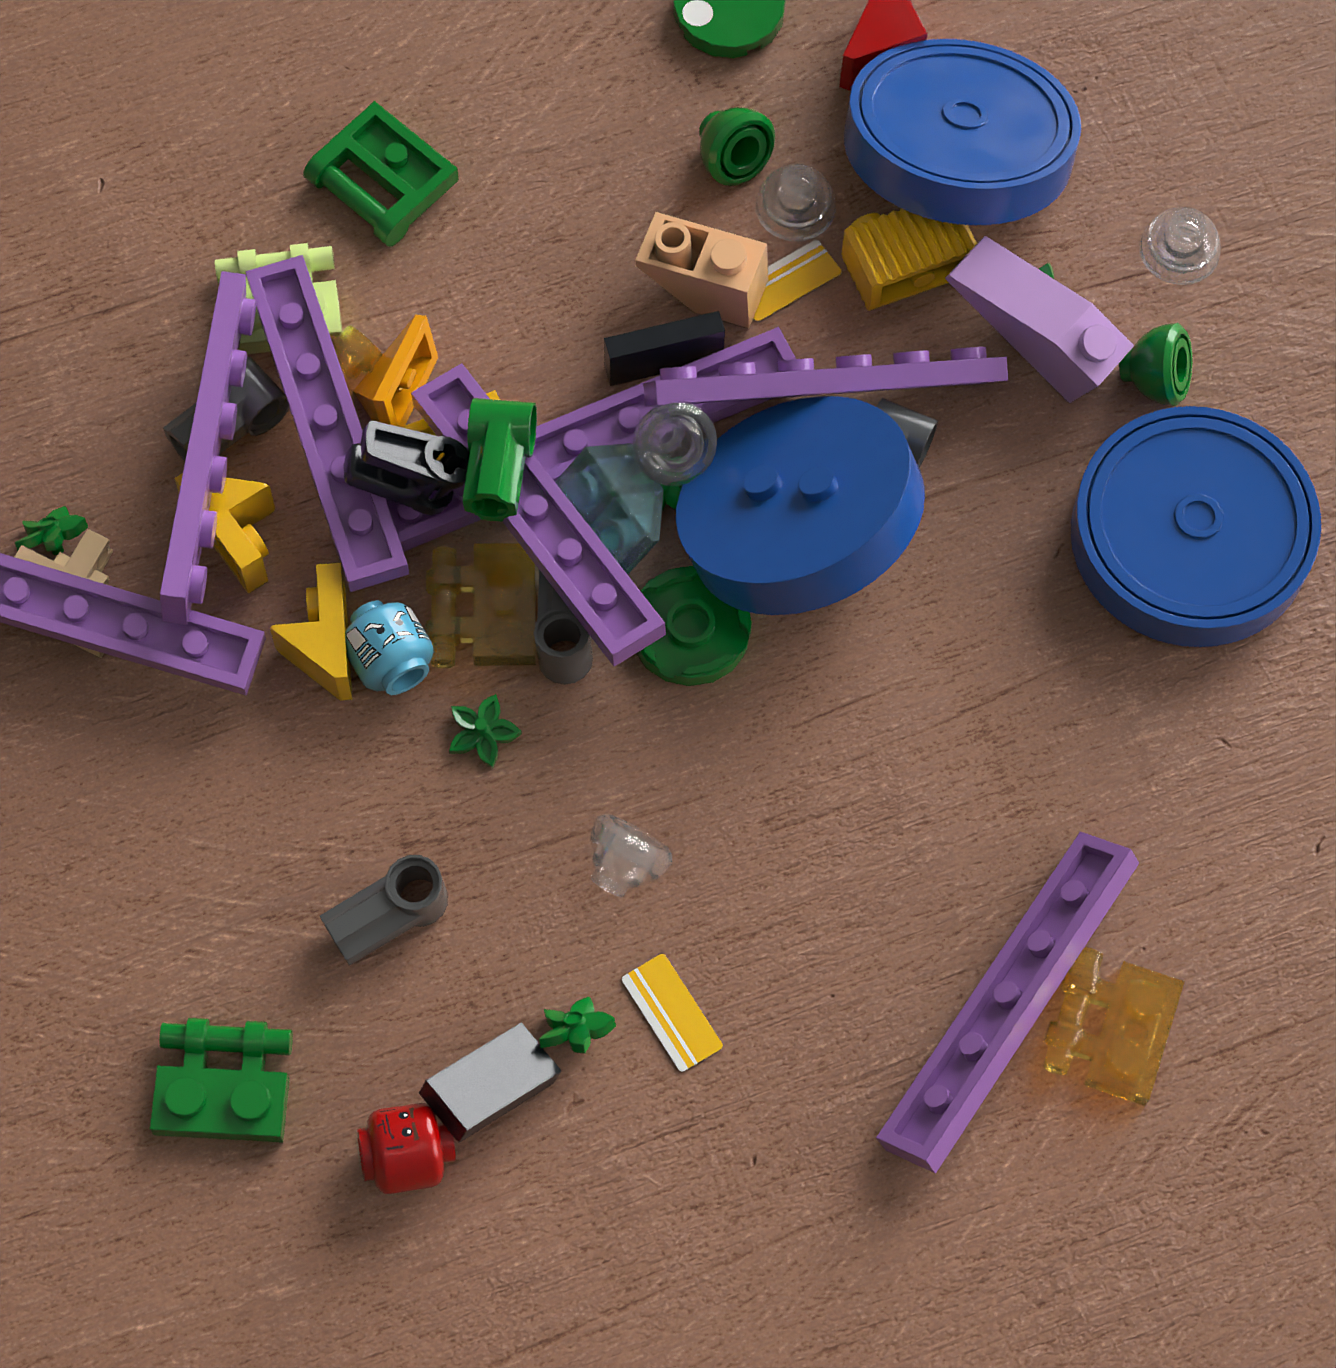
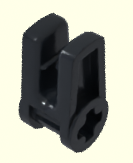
M369 421L363 430L361 444H352L345 454L343 466L344 479L348 485L408 506L419 513L435 515L441 513L452 501L453 489L460 488L465 484L470 453L461 442L451 437L435 436L382 422ZM441 453H444L442 458L439 461H437L436 459L438 458V456ZM436 490L437 493L433 498L429 499V496Z

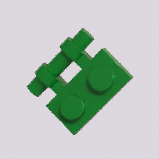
M188 1018L186 1024L162 1023L159 1038L160 1048L184 1050L185 1055L183 1067L157 1066L150 1131L153 1136L283 1143L290 1078L287 1072L265 1071L266 1054L291 1055L292 1030L269 1029L267 1022L246 1021L245 1027L210 1025L209 1019ZM208 1051L243 1053L242 1070L207 1068Z

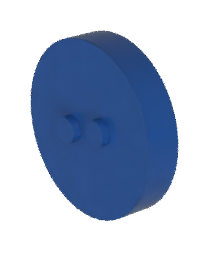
M922 40L885 51L871 60L859 72L851 89L844 129V146L850 164L859 177L873 191L894 205L922 217L941 222L962 225H993L1012 222L1033 215L1049 206L1064 191L1071 176L1080 140L1081 119L1072 96L1060 81L1040 65L1024 56L998 46L970 40Z
M840 396L800 398L769 407L746 418L720 436L701 455L690 470L678 497L676 507L677 532L681 544L701 581L719 600L742 611L755 614L788 615L803 613L834 604L853 595L875 581L891 567L907 548L920 524L924 510L925 486L922 474L903 431L887 413L867 402Z
M1185 406L1158 410L1138 417L1115 431L1104 441L1091 458L1083 474L1071 517V543L1076 565L1084 582L1098 602L1112 616L1136 632L1161 642L1187 647H1211L1230 644L1248 638L1271 625L1288 609L1301 590L1316 559L1321 537V512L1314 485L1302 463L1290 448L1277 436L1252 420L1231 412L1208 407Z

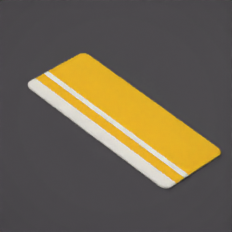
M814 240L768 266V282L753 317L755 321L763 320L841 274L840 267L820 241Z
M660 954L622 977V982L679 1071H686L722 1049V1042L666 955Z

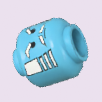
M375 600L362 605L353 612L350 617L352 624L345 631L347 658L363 685L373 691H386L389 695H398L422 682L430 671L428 664L433 657L434 650L432 641L413 610L403 603L383 604L381 601Z

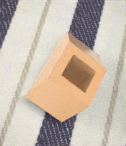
M658 212L654 214L635 259L637 268L693 312L703 315L719 311L722 321L749 328L768 282L767 243Z

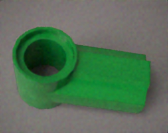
M482 398L472 399L467 430L470 457L462 500L464 511L477 515L481 520L502 522L509 516L517 515L525 458L532 457L535 446L537 428L536 403Z

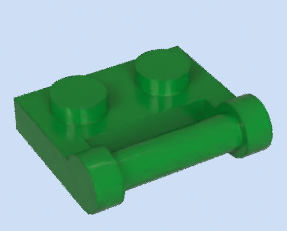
M376 101L372 102L308 161L303 171L304 178L318 189L325 187L374 228V236L387 247L396 245L405 236L410 225L459 181L458 168ZM348 159L398 200L389 210L339 169Z

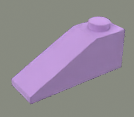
M984 236L945 278L1069 403L1098 387L1134 347L1091 302L987 236Z

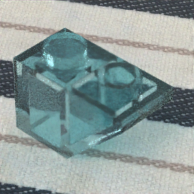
M631 443L585 447L555 483L628 575L660 539L664 489Z

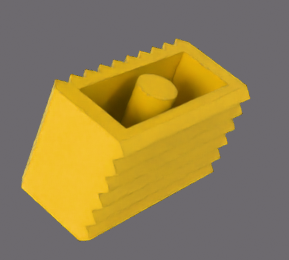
M901 209L899 211L893 210L888 215L869 213L856 219L844 230L841 255L843 262L846 263L848 272L851 273L852 281L855 282L856 288L860 292L861 299L865 302L866 309L870 311L949 283L945 279L946 276L970 252L977 242L968 225L941 222Z

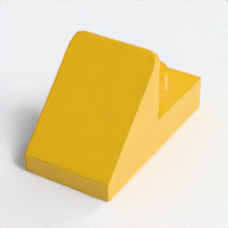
M183 473L174 478L178 491H180ZM226 478L223 493H212L209 511L217 512V527L213 546L249 594L269 581L263 558L268 556L269 552L252 525L270 515L275 510V505L269 485L255 481Z
M341 563L317 564V587L306 588L309 622L273 625L270 627L275 649L287 660L340 701L353 700L351 664L347 658L345 631L348 628V614Z

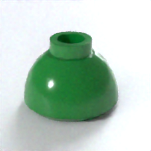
M735 107L712 112L703 119L699 128V135L701 137L700 154L704 166L718 183L725 186L741 185L754 178L766 166L774 150L775 129L768 117L753 109Z
M1171 323L1155 327L1142 335L1134 347L1119 362V372L1122 381L1133 382L1141 394L1156 403L1167 406H1177L1188 393L1192 377V346L1187 331L1181 324Z

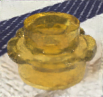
M350 325L339 336H330L342 372L354 380L361 373L364 375L371 373L374 370V365L383 355L365 335Z

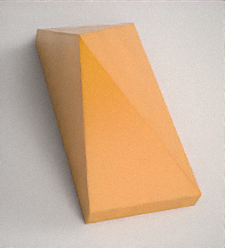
M415 315L353 390L372 421L402 428L405 427L414 409L411 392L426 384L438 360L427 316Z

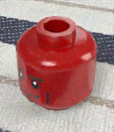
M426 1103L378 1109L369 1116L367 1128L357 1129L364 1182L374 1180L378 1190L384 1194L435 1187L442 1181L444 1163L456 1161L453 1135L443 1123L437 1122L434 1111Z

